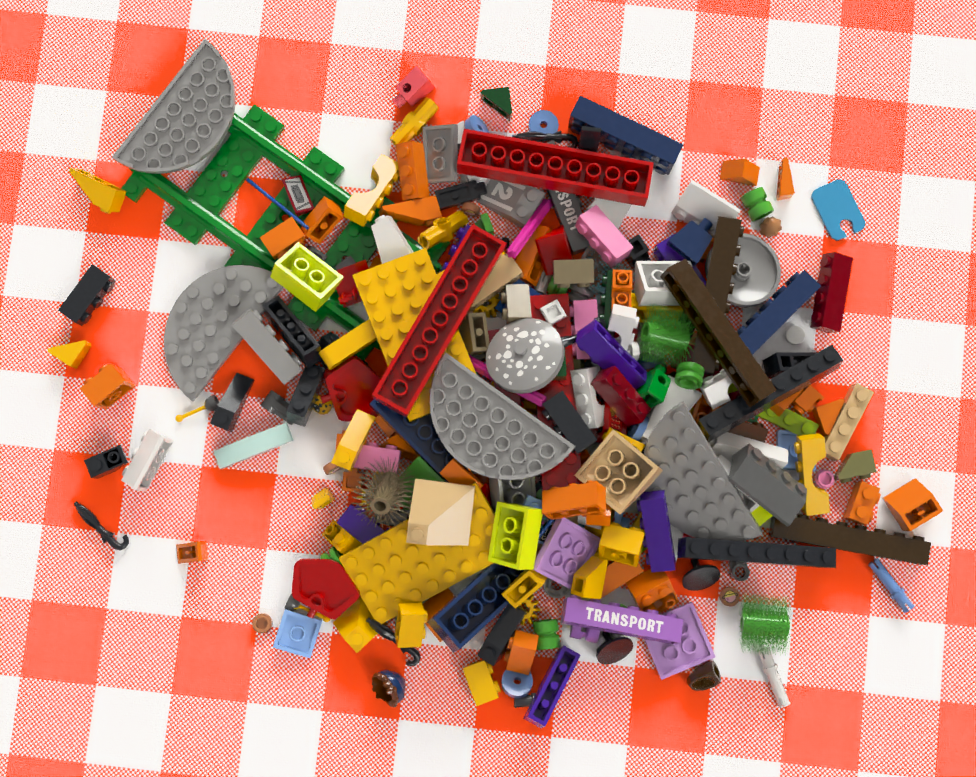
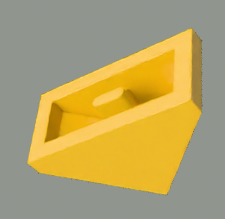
M84 340L47 348V350L68 366L77 369L92 346L90 342Z

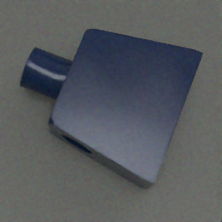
M706 218L699 225L691 220L668 240L667 245L684 259L691 261V264L695 267L713 238L708 233L713 224Z

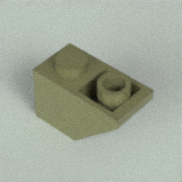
M872 449L847 454L834 474V481L840 480L841 483L852 481V477L859 476V479L870 478L871 473H876Z

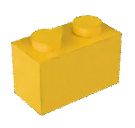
M398 603L394 635L398 648L421 647L422 639H425L426 635L424 623L428 621V613L424 611L422 603Z
M481 659L463 666V671L476 706L499 698L498 692H501L498 681H493L491 674L494 671L491 664Z

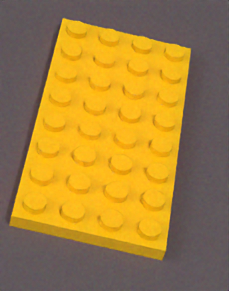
M426 248L352 275L387 366L390 365L439 281ZM458 330L446 353L476 374ZM435 371L408 416L409 422L431 414L430 389Z
M477 482L470 484L475 486L468 546L406 543L409 521L407 519L339 557L341 564L358 588L360 596L374 620L383 624L397 616L398 603H421L493 564V562L488 561L495 513Z

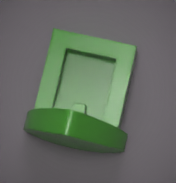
M488 213L480 215V219L475 225L494 236V229Z

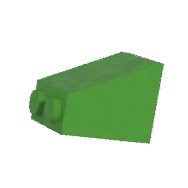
M420 456L406 469L407 473L404 477L406 478L407 476L408 480L404 479L402 481L406 480L409 482L410 480L414 482L415 479L445 482ZM404 483V484H403V485L406 484V486H407V485H408V486L412 485V486L414 487V483ZM404 488V489L410 490V492H413V489H414V488ZM404 492L407 496H413V493ZM402 497L406 501L412 502L409 497ZM401 502L404 506L411 508V504Z

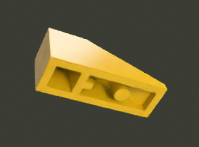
M70 168V174L91 202L100 207V211L107 214L120 212L127 191L83 169Z
M357 409L337 447L331 463L349 471L353 470L376 417Z

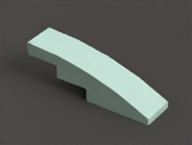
M283 423L213 452L219 469H224L235 463L264 454L294 441L288 423Z

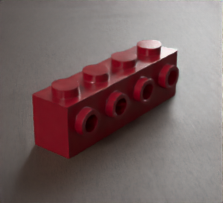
M837 252L822 255L819 277L817 279L821 287L816 291L810 328L826 333L841 332L853 261L852 257Z

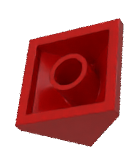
M564 225L558 226L535 240L546 276L553 274L552 260H574Z

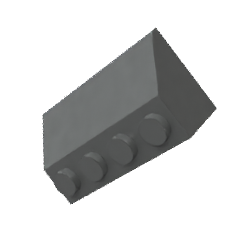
M750 443L733 455L728 481L784 525L790 526L806 503L807 488Z

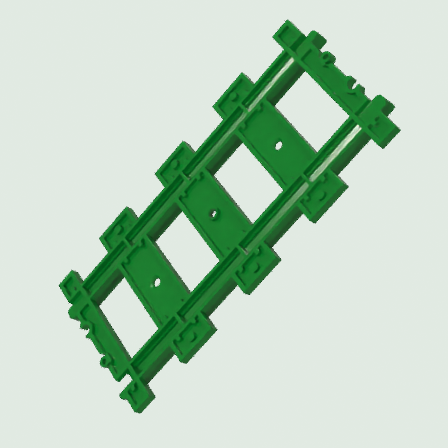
M255 104L244 118L234 113L228 130L231 134L187 193L161 174L144 173L130 169L133 173L121 188L127 191L125 196L135 203L149 189L173 206L175 209L164 223L195 246L208 231L232 248L235 252L224 265L225 267L247 265L259 267L272 272L274 264L279 259L274 260L260 237L284 222L282 216L288 214L272 202L247 236L219 216L263 157L291 177L301 175L314 208L325 196L338 204L341 212L344 214L345 205L352 196L335 184L345 170L343 166L316 147H313L302 161L279 145L275 140L284 130L285 126ZM222 171L228 172L227 177L221 176ZM283 187L275 197V200L297 217L286 189ZM385 196L382 206L395 204ZM381 207L376 208L371 222L367 221L364 227L350 221L325 254L327 258L324 262L334 270H337L335 266L342 262L341 259L344 256H351L356 263L365 259L368 263L378 249L371 226L375 224L374 220L380 217L378 212ZM311 212L298 216V218L304 221ZM295 221V222L297 223V225L299 226V228L301 229L302 226H301L297 221ZM401 231L413 252L423 249L416 240ZM449 241L439 242L427 250L436 274L442 268V265L437 261H439L450 246L451 242ZM336 289L316 312L295 296L287 305L298 320L315 332L318 331L327 317L348 332L366 321L349 308H344L340 304ZM378 340L356 355L365 361L374 348L381 350Z

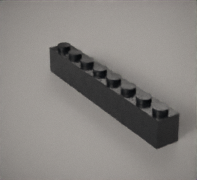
M830 345L770 379L776 391L759 403L749 407L744 398L739 396L700 418L697 425L706 440L710 442L838 370L843 359L833 345Z
M690 537L678 538L677 558L836 568V548Z

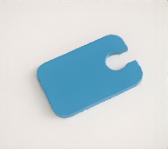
M835 180L812 192V201L831 239L838 241L847 237L840 228L842 220L851 222L854 234L864 229L865 220L844 180Z

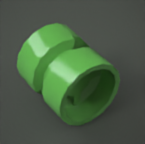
M758 187L740 198L744 207L749 208L747 213L752 222L760 220L775 211L771 202L766 201L767 194L763 187Z
M558 619L533 621L534 633L539 635L536 650L561 647L560 637L556 634L559 630Z

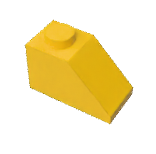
M524 570L504 590L502 596L516 609L545 583L547 577L535 570Z

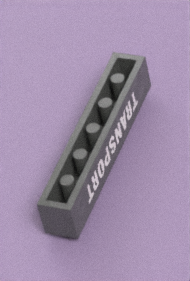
M554 140L547 142L548 144L555 145ZM546 189L549 198L552 200L551 203L553 204L559 224L565 227L572 254L576 255L592 249L589 241L578 232L575 226L579 216L583 214L580 197H576L575 194Z

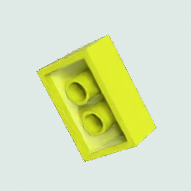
M299 242L274 264L270 276L315 312L330 298L343 280L341 274Z
M497 501L488 561L517 570H534L542 521V509Z

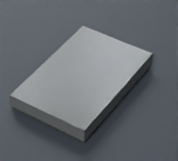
M447 124L423 127V145L428 184L458 182V125Z

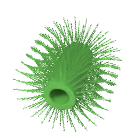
M647 305V322L645 319L644 325L640 324L642 329H639L641 332H638L641 334V337L638 339L641 338L642 340L639 347L642 344L643 354L647 356L649 352L653 359L656 358L655 361L657 360V362L668 365L669 363H666V358L669 360V357H667L668 353L671 358L675 354L679 362L680 351L684 362V350L689 346L690 340H693L690 338V335L693 333L690 334L689 332L691 327H687L688 324H691V321L686 324L684 319L686 314L673 308L669 310L679 313V318L676 316V319L673 318L672 320L673 315H670V313L667 318L666 313L662 309L659 311L654 306H652V313L654 308L653 317H650L649 310L648 318Z
M754 594L752 605L748 595H746L747 601L744 604V609L742 608L739 620L740 632L742 633L740 637L743 639L742 643L740 642L742 652L744 653V646L746 644L748 653L750 651L751 654L750 642H752L755 654L757 643L760 648V655L763 643L766 645L768 654L770 643L772 653L776 652L774 648L776 644V647L778 645L777 652H780L781 656L780 644H783V651H785L786 656V646L789 639L787 636L790 635L791 623L787 613L789 608L786 596L784 608L783 603L781 606V597L779 601L778 596L777 606L779 605V609L777 612L774 596L773 600L771 598L772 606L770 604L768 606V598L765 595L764 602L767 605L764 607L761 595L759 605H756Z

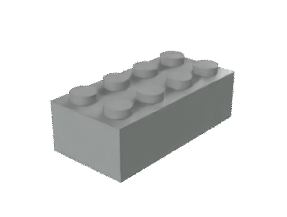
M249 308L232 323V326L285 385L302 371L300 366L302 362L295 353L291 355L288 352L289 347L282 339L277 340L275 337L276 332L269 324L266 326L263 324L261 314L256 309L252 311Z

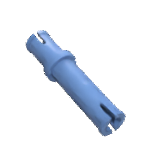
M876 558L873 560L878 567L871 561L868 566L889 591L891 599H895L904 613L909 612L905 603L912 610L915 607L914 604L905 595V590L902 587L900 588L889 574L880 559Z

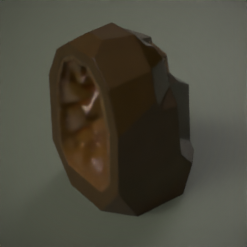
M714 660L698 666L687 678L689 687L696 691H704L721 683V674Z

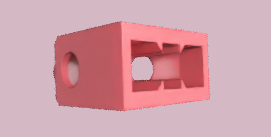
M415 66L396 85L395 88L400 93L392 99V102L398 108H401L406 102L414 106L434 90L435 87L418 66Z

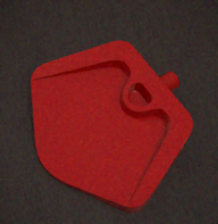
M350 357L337 367L324 373L323 377L329 394L320 396L322 404L329 401L332 402L339 420L351 422L357 409L374 417L378 416L369 404L374 400L372 394L381 379L360 358Z
M299 559L294 565L292 596L295 600L310 607L307 613L308 617L314 618L315 614L319 612L330 619H337L359 599L360 592L346 570L337 561L331 559Z

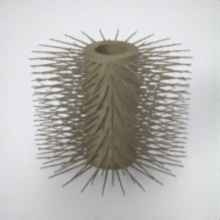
M395 462L393 463L392 471L390 472L388 469V472L384 473L382 470V475L379 470H377L379 474L370 470L375 476L362 472L372 478L366 479L360 476L361 479L367 480L370 484L358 481V483L365 485L368 489L356 486L357 489H362L366 493L354 491V493L366 497L356 498L357 500L361 499L367 502L353 504L363 505L370 503L369 506L362 507V509L371 507L367 511H373L368 515L378 514L377 519L380 516V520L382 519V514L383 517L385 514L389 516L388 512L392 517L394 516L392 512L400 515L396 511L397 508L398 511L404 514H410L404 512L399 507H406L401 502L411 504V501H406L402 497H409L412 500V496H407L404 493L410 492V490L404 488L414 487L403 484L415 483V481L402 482L404 479L408 480V477L406 476V478L401 479L398 477L401 474L400 471H397V474L393 472Z

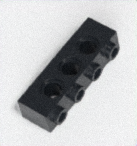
M279 295L262 305L268 321L307 369L322 360L318 354L321 351L320 345Z

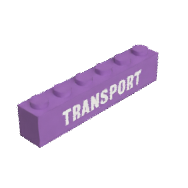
M570 595V597L565 598L563 601L560 621L562 624L672 645L681 643L684 619L677 618L678 615L666 613L664 616L659 615L656 610L644 612L639 611V607L628 606L623 608L620 607L619 603L609 602L607 605L602 604L601 600L598 599L581 600L582 597L577 595Z

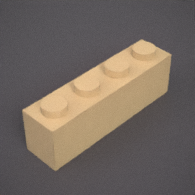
M505 254L501 255L468 313H471L503 291L506 284H513L524 276L512 257L509 258Z
M859 383L850 385L844 397V404L830 434L824 436L826 458L831 461L840 459L874 391Z

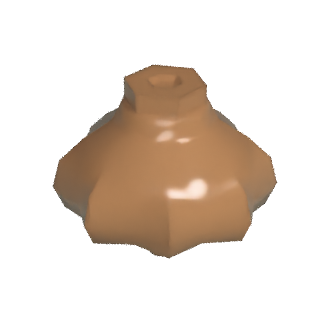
M774 216L764 218L763 222L759 225L760 234L765 235L767 238L777 236L778 232L782 230L781 220L776 219Z

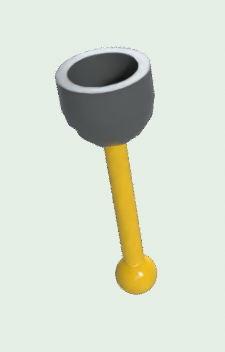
M212 395L205 400L204 406L186 414L177 415L175 420L182 422L184 418L204 409L215 411L219 400L215 395Z
M290 594L284 607L285 609L295 611L300 608L306 612L309 611V608L301 605V602L295 600L292 594ZM318 612L315 614V616L322 618L324 622L330 621V618Z

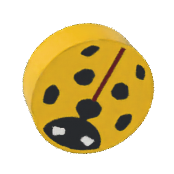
M318 396L313 409L318 414L325 415L331 411L333 405L331 401L322 404L320 396Z

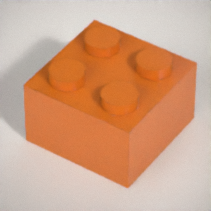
M110 363L109 365L102 366L96 376L85 380L80 390L95 407L107 410L136 385L122 368Z

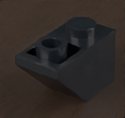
M121 445L84 460L90 477L94 479H100L116 472L128 463Z

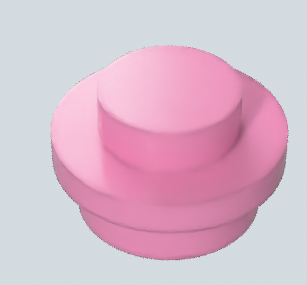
M823 469L815 474L814 480L818 487L827 489L833 485L834 475L831 471Z

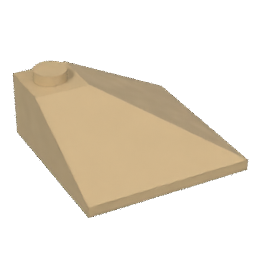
M613 429L574 476L583 483L595 480L606 488V503L621 515L654 482L663 470Z
M415 479L406 543L468 546L475 486Z

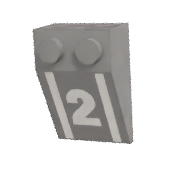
M490 179L486 186L487 194L481 195V199L477 200V202L516 226L523 228L545 198V193L532 186Z

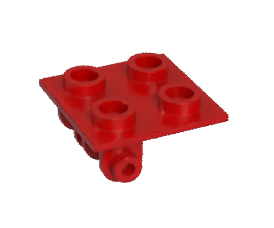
M366 259L335 270L343 276V280L336 290L339 295V302L344 308L362 302L352 275L369 269Z

